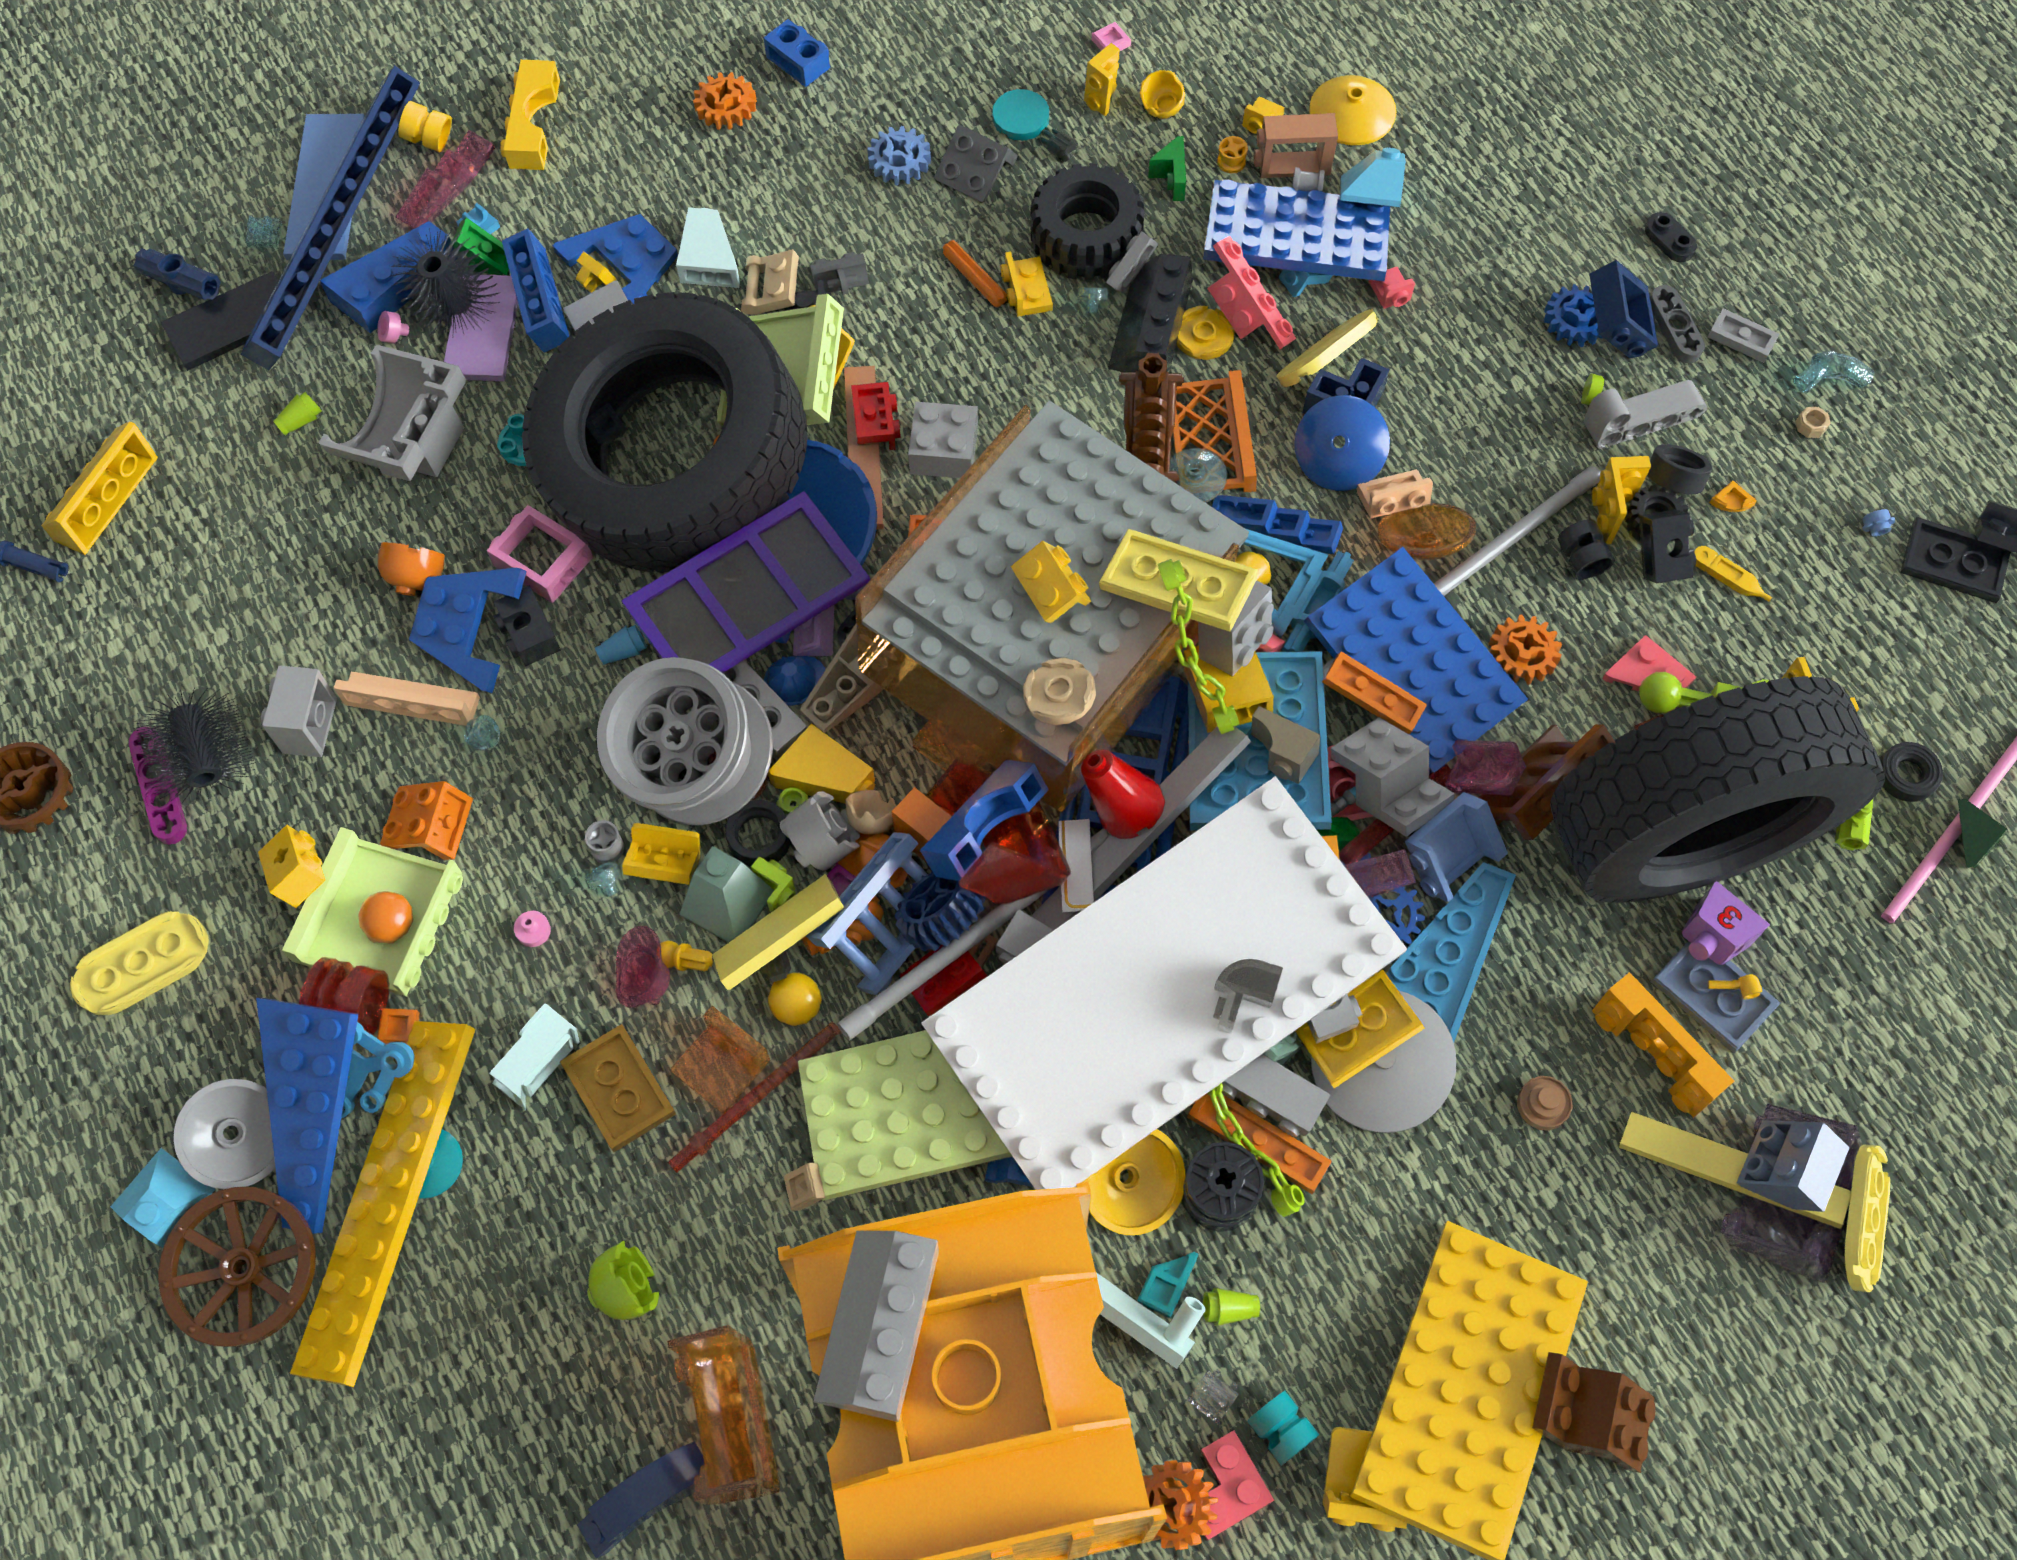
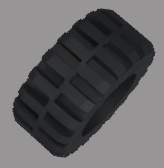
M1080 163L1072 165L1070 169L1064 167L1057 170L1055 176L1049 175L1043 181V185L1036 189L1034 199L1031 201L1030 237L1035 254L1040 255L1041 262L1048 267L1051 264L1053 272L1059 275L1062 272L1067 273V278L1076 280L1077 276L1085 277V281H1093L1094 276H1100L1101 279L1108 278L1113 265L1118 261L1121 262L1128 252L1126 249L1131 239L1139 236L1141 231L1143 232L1145 215L1143 198L1135 184L1129 183V178L1121 172L1116 174L1115 170L1108 166L1100 168L1098 164L1089 163V166H1081ZM1078 213H1095L1105 217L1111 223L1099 230L1082 231L1068 226L1063 220Z

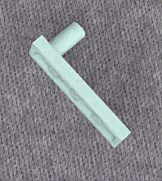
M1096 1273L1104 1306L1100 1315L1177 1369L1195 1343L1188 1337L1205 1312L1204 1305L1196 1298L1186 1297L1172 1321L1168 1324Z

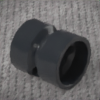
M1592 519L1582 520L1570 525L1557 538L1565 556L1570 558L1568 561L1578 580L1601 575L1609 570L1615 562L1608 544L1602 542L1604 537L1597 522Z

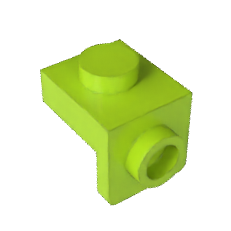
M759 856L751 866V869L774 890L767 900L769 911L772 912L796 895V888L793 877L786 874L787 870L775 860L767 862Z

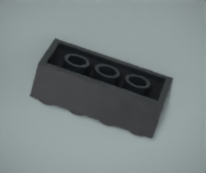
M1161 253L1144 264L1128 290L1108 365L1109 370L1136 372L1138 371L1139 360L1143 359L1147 353H1159L1162 359L1167 360V372H1170L1178 334L1193 282L1191 256Z

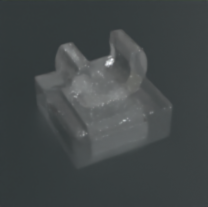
M1218 1369L1212 1373L1207 1371L1187 1400L1217 1424H1219L1239 1395L1236 1392L1237 1383L1233 1382L1230 1386L1225 1384L1218 1378L1221 1374V1371Z

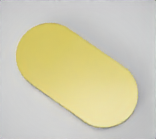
M1373 309L1366 310L1345 321L1284 367L1277 374L1281 385L1289 387L1299 383L1300 377L1313 375L1373 329L1378 322V317Z
M172 911L162 913L91 951L80 960L76 966L77 971L74 978L72 977L70 982L72 997L84 1010L95 1015H112L132 1006L188 975L200 965L207 953L209 942L205 927L192 915Z
M1862 1145L1857 1152L1854 1164L1845 1239L1846 1275L1849 1285L1854 1291L1871 1292L1873 1290L1872 1285H1876L1881 1274L1890 1195V1177H1888V1172L1882 1171L1881 1163L1887 1164L1888 1160L1884 1150L1877 1145Z

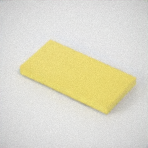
M1127 529L1099 581L1101 590L1171 612L1173 600L1178 595L1176 588L1169 591L1166 590L1158 563L1172 559L1173 562L1180 560L1187 579L1181 582L1184 593L1190 595L1193 601L1190 619L1231 632L1258 578V569ZM1179 600L1177 615L1185 617L1187 603L1183 605L1181 600Z
M824 874L712 954L720 981L727 990H731L843 910L844 905L827 875Z

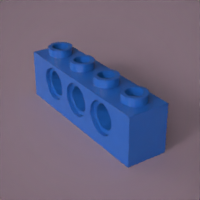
M527 228L502 240L526 334L545 353L560 346L569 337V332L546 249Z

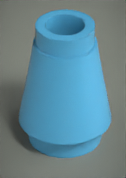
M626 625L601 643V645L595 647V650L601 662L605 665L609 662L612 663L641 655V651L646 649L647 645L636 625L631 627Z

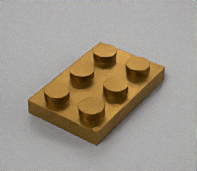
M622 1024L560 1061L613 1153L676 1115L673 1107Z

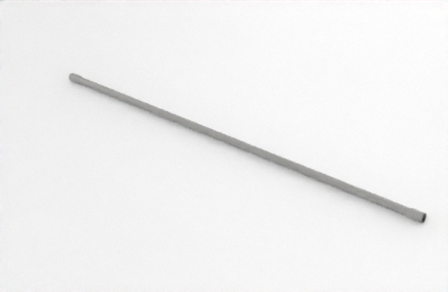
M1594 466L1586 468L1570 480L1568 485L1435 582L1434 585L1443 596L1448 594L1576 497L1582 496L1597 485L1600 481L1601 472ZM1334 658L1323 665V678L1332 665ZM1104 828L1090 838L1091 854L1110 836ZM1060 861L969 927L970 931H964L960 935L959 940L953 939L950 941L949 946L942 947L871 1001L859 1006L839 1021L837 1026L842 1034L849 1041L872 1025L879 1016L1014 917L1018 909L1022 911L1061 882Z

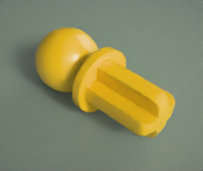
M667 940L659 943L654 951L655 960L661 967L672 968L675 966L679 971L694 969L705 972L709 967L713 966L714 962L710 951L694 949L687 943L678 945L674 941Z

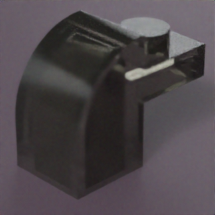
M1257 959L1239 960L1226 967L1219 975L1214 987L1215 991L1228 994L1227 998L1219 996L1213 1018L1220 1020L1217 1030L1232 1033L1242 999L1270 1008L1283 967Z

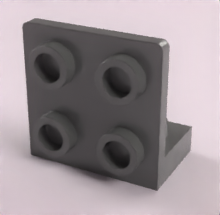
M958 124L934 179L983 203L987 200L1004 162L1013 166L1018 155L1008 147Z

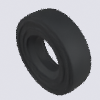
M1914 742L1898 743L1890 747L1880 758L1885 775L1883 788L1899 800L1907 802L1924 800L1930 797L1940 786L1943 778L1941 762L1935 753L1921 744ZM1903 761L1916 764L1922 772L1921 781L1910 783L1902 779L1897 770L1898 764Z

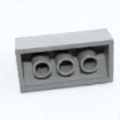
M856 1231L814 1403L899 1422L939 1254L938 1240L899 1231Z

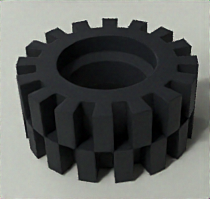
M1651 485L1649 490L1646 487L1642 488L1639 493L1635 494L1627 509L1625 522H1629L1627 525L1628 531L1635 530L1632 534L1635 539L1640 536L1639 515H1644L1645 511L1649 508L1659 509L1662 512L1675 509L1688 512V504L1683 505L1685 501L1683 496L1676 498L1677 492L1671 491V493L1666 492L1667 489L1662 486L1660 490H1657L1656 485Z

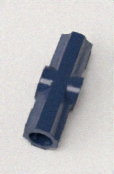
M143 248L135 254L136 259L133 265L135 270L139 274L168 285L174 294L188 293L203 300H213L219 294L221 282L217 275L187 264L180 254L165 255L152 249L145 250Z

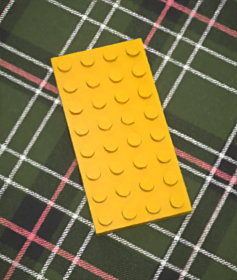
M1447 1221L1439 1238L1350 1497L1484 1559L1505 1560L1542 1434L1532 1427L1548 1352L1566 1356L1588 1281Z

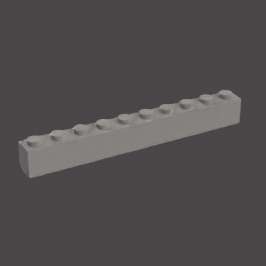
M1018 909L996 945V953L1000 954L999 960L1004 964L1008 963L1054 930ZM1263 1054L1222 1082V1094L1230 1099H1234L1235 1096L1248 1103L1246 1106L1248 1110L1262 1118H1266L1269 1115L1280 1122L1278 1127L1294 1137H1297L1298 1134L1306 1136L1311 1131L1331 1095Z

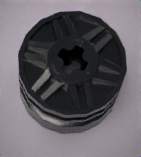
M1227 1141L1211 1143L1196 1153L1189 1163L1183 1185L1184 1207L1195 1222L1203 1228L1223 1232L1235 1230L1249 1220L1256 1210L1264 1187L1262 1167L1254 1154L1241 1145ZM1219 1177H1223L1224 1181H1231L1229 1189H1226L1223 1184L1217 1185Z

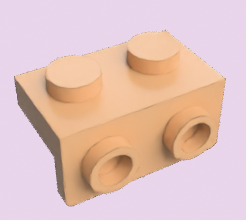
M1416 469L1358 484L1357 494L1371 519L1430 504L1433 482L1430 478L1422 479L1419 471Z

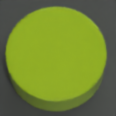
M1592 373L1588 376L1583 388L1582 404L1590 406L1592 400L1602 392L1604 386L1603 376Z

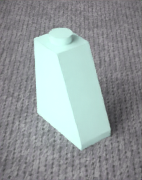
M688 207L676 263L680 283L740 287L737 265L718 210Z

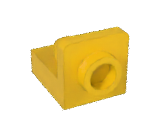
M1259 96L1253 106L1248 104L1244 109L1242 126L1251 133L1257 134V129H1262L1264 116L1283 115L1285 107Z

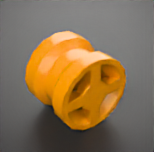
M1237 136L1224 138L1219 145L1217 164L1226 173H1238L1245 168L1248 145L1245 140Z

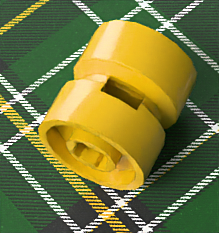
M409 101L401 115L398 135L400 138L415 144L422 141L424 147L441 152L449 138L452 118L450 115L437 110L429 113L426 106Z

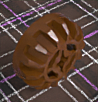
M17 742L0 748V828L9 834H16L20 829L27 833L36 832L37 824L43 822L50 825L54 822L51 815L57 809L64 811L68 806L64 797L71 795L73 792V786L68 781L71 777V772L62 760L48 747L34 742ZM53 786L51 799L42 807L41 803L46 797V791ZM20 809H38L37 812L28 816L15 814Z

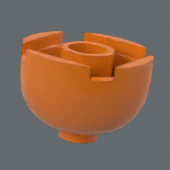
M383 542L378 551L377 566L381 577L388 584L396 586V593L415 596L416 590H423L427 577L442 575L445 555L421 547L419 550L409 548V545Z

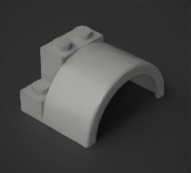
M376 345L371 352L376 370V392L366 423L359 433L347 442L335 443L328 435L323 434L319 444L331 455L377 467L382 474L411 481L415 472L438 477L464 430V426L453 404L465 385L466 379L457 365Z

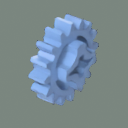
M901 126L899 131L895 132L892 127H889L888 134L880 131L878 132L879 140L871 139V147L867 149L869 168L874 169L875 177L883 175V182L886 183L890 179H894L895 185H898L900 180L910 184L911 177L917 180L921 179L920 171L927 173L928 164H931L930 144L925 142L923 134L916 136L914 128L909 132H905L904 126Z

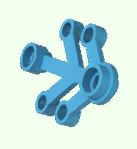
M357 1022L353 1045L358 1043L375 1056L364 1057L355 1050H352L348 1075L350 1077L347 1081L344 1099L345 1110L342 1111L341 1118L346 1117L354 1110V1100L369 1072L381 1070L374 1087L361 1096V1107L369 1113H374L385 1105V1095L394 1078L405 1076L413 1067L414 1052L409 1045L403 1042L385 1044L366 1032L363 1026ZM392 1057L397 1060L398 1064L393 1061ZM369 1096L375 1098L377 1105L371 1102Z

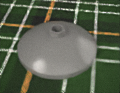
M225 1079L206 1085L186 1101L175 1122L173 1142L178 1160L189 1175L204 1185L218 1189H228L255 1184L275 1169L267 1089L264 1086L244 1079ZM227 1126H235L237 1128V1135L233 1139H226L223 1136V1131Z

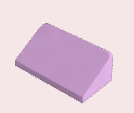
M834 605L794 629V656L833 655Z

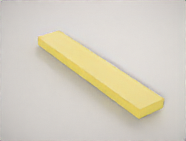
M1634 1112L1630 1114L1619 1148L1836 1228L1841 1229L1851 1197V1191L1834 1185L1824 1212L1791 1209L1737 1184L1748 1153Z

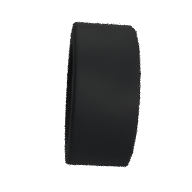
M1661 444L1655 447L1650 458L1651 468L1647 475L1656 484L1668 490L1692 495L1703 492L1713 466L1709 460L1693 450L1677 445Z
M751 800L741 810L728 817L725 825V838L733 857L749 867L753 865L759 856L767 862L770 860L779 862L786 855L791 844L790 838L780 829V822L786 818L784 811L772 802ZM760 817L768 818L775 822L778 828V837L771 846L763 850L753 851L741 845L738 832L745 822Z

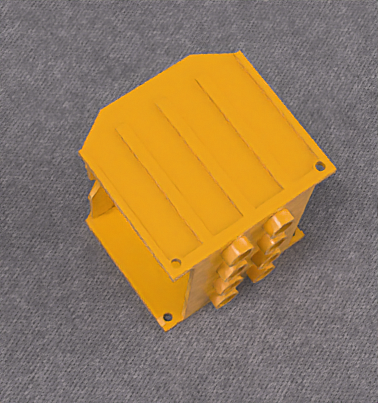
M1088 1181L1076 1183L1074 1188L1019 1191L850 1227L791 1248L790 1245L777 1248L779 1261L801 1303L812 1372L820 1377L856 1231H899L938 1240L939 1254L899 1422L840 1409L841 1421L839 1432L834 1444L827 1453L845 1560H1072L1150 1542L1167 1520L1164 1504L1154 1507L1149 1506L1123 1389L1104 1375L1095 1360L1092 1350L1093 1328L1104 1306L1086 1232L1091 1200V1190Z

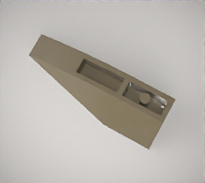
M883 591L868 604L799 710L800 714L824 733L872 700L915 662V660L862 624L865 616L883 597Z

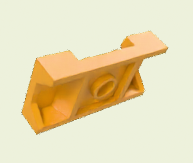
M1630 972L1614 984L1593 1008L1592 1012L1595 1014L1596 1022L1603 1030L1612 1032L1618 1037L1627 1029L1631 1033L1630 1036L1635 1045L1642 1050H1647L1656 1059V1065L1664 1075L1673 1077L1677 1081L1668 1092L1672 1095V1101L1680 1111L1689 1113L1693 1118L1735 1082Z

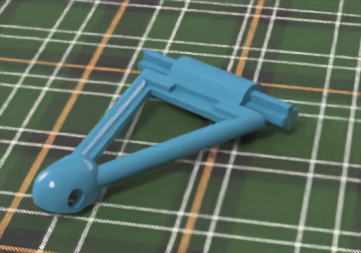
M1248 530L1249 534L1243 545L1304 563L1278 610L1274 608L1272 612L1273 631L1280 638L1289 624L1293 628L1282 650L1284 652H1303L1308 641L1316 638L1304 620L1344 590L1345 582L1343 579L1354 560L1350 558V553L1345 552L1343 554L1338 551L1328 569L1323 571L1321 568L1328 554Z

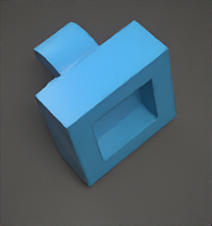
M478 203L474 205L475 208L468 213L464 212L462 218L456 221L459 226L460 221L468 218L489 234L500 228L498 220Z

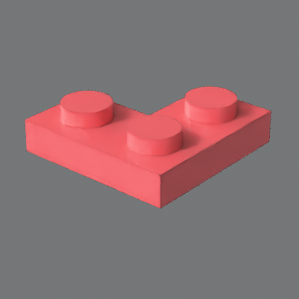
M1235 1430L1201 1449L1202 1455L1219 1483L1218 1487L1208 1492L1209 1497L1218 1498L1217 1503L1210 1505V1511L1218 1516L1216 1520H1208L1206 1523L1212 1530L1211 1534L1204 1535L1207 1541L1274 1501Z

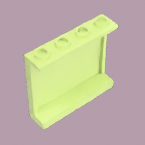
M829 294L817 295L816 306L749 316L771 341L797 385L803 402V411L806 414L807 425L829 423L844 308ZM721 389L720 403L717 409V422L723 426L727 411L726 392Z
M341 827L322 865L325 881L306 899L282 951L292 962L407 996L410 988H414L419 982L421 976L420 965L424 956H429L434 948V934L438 925H443L448 917L450 898L452 894H457L461 888L463 881L462 872L453 860L449 859L447 865L361 840L353 830ZM383 891L395 892L403 895L412 907L413 923L408 933L393 944L373 943L360 928L358 914L363 902L370 895Z

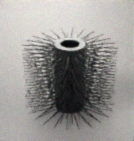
M438 231L435 251H432L433 246L431 243L430 251L423 256L421 255V257H417L420 260L404 259L417 263V266H389L415 268L413 271L408 270L409 272L396 274H411L415 277H408L396 282L392 286L398 283L411 282L396 294L404 290L413 289L401 302L407 298L418 296L414 303L406 308L422 304L419 310L411 316L428 310L424 317L416 321V323L434 314L431 321L423 329L427 328L428 325L430 326L434 320L436 321L437 316H441L434 330L436 328L438 330L439 324L441 327L442 321L444 324L445 317H447L445 327H447L448 323L449 330V319L453 316L454 330L455 315L456 318L458 315L460 320L462 313L467 318L466 314L473 312L469 309L470 307L476 310H486L482 309V307H474L471 303H488L487 305L500 302H479L473 300L481 299V297H492L498 294L476 295L492 287L477 288L493 277L490 276L484 280H477L489 268L484 269L482 272L472 273L478 265L483 264L485 261L468 266L471 260L480 255V253L469 258H464V256L470 249L457 254L466 241L450 252L454 244L452 241V244L444 252L443 249L449 235H447L446 240L444 239L441 251L439 246L438 252ZM444 327V329H443V331H442V333H441L442 336H443L444 330H445V332H446V328H445V327Z
M189 694L188 704H185L182 697L183 705L178 706L174 701L173 703L177 706L174 709L171 705L170 707L165 705L171 710L170 712L155 709L154 711L163 715L143 714L167 716L168 718L150 717L148 718L149 720H156L157 723H136L149 725L163 724L147 728L152 730L150 732L154 733L153 735L139 736H149L144 737V740L151 738L143 741V743L148 741L154 742H150L154 745L148 746L150 748L153 746L152 749L145 750L147 752L150 750L154 751L145 755L155 753L153 756L157 757L151 759L156 760L148 763L157 762L153 765H158L155 767L160 769L154 771L159 772L151 775H160L151 779L177 775L173 778H159L166 782L175 779L171 783H162L165 786L182 781L164 790L172 787L175 788L183 784V788L189 785L185 790L190 786L192 790L198 787V797L199 791L201 796V787H206L207 791V786L211 787L212 785L215 788L213 784L216 782L225 786L219 782L220 779L226 780L221 777L230 779L229 777H251L223 775L233 772H240L234 774H241L242 771H235L234 768H252L242 766L228 767L231 765H242L238 764L243 763L241 761L226 764L241 760L237 758L239 756L235 755H242L244 753L240 752L247 750H238L241 748L237 746L243 744H237L241 741L233 739L240 736L234 734L243 732H234L239 730V728L231 730L234 728L230 727L233 725L229 723L238 720L229 721L233 718L225 715H227L226 713L230 714L233 712L221 710L214 713L215 710L223 709L222 707H217L223 704L222 702L219 704L215 703L211 707L206 708L211 704L212 698L203 707H201L203 703L198 705L201 697L195 704H191ZM160 735H162V736L165 735V736H166V737H163V738H161V737H160V738H156V737H158V736H160ZM228 753L232 754V753H233V755H231V756H229V755H228V756H224L225 754H228ZM180 787V788L174 790L173 792H175V791H177V790H179V792H180V791H181L180 789H181L182 787Z

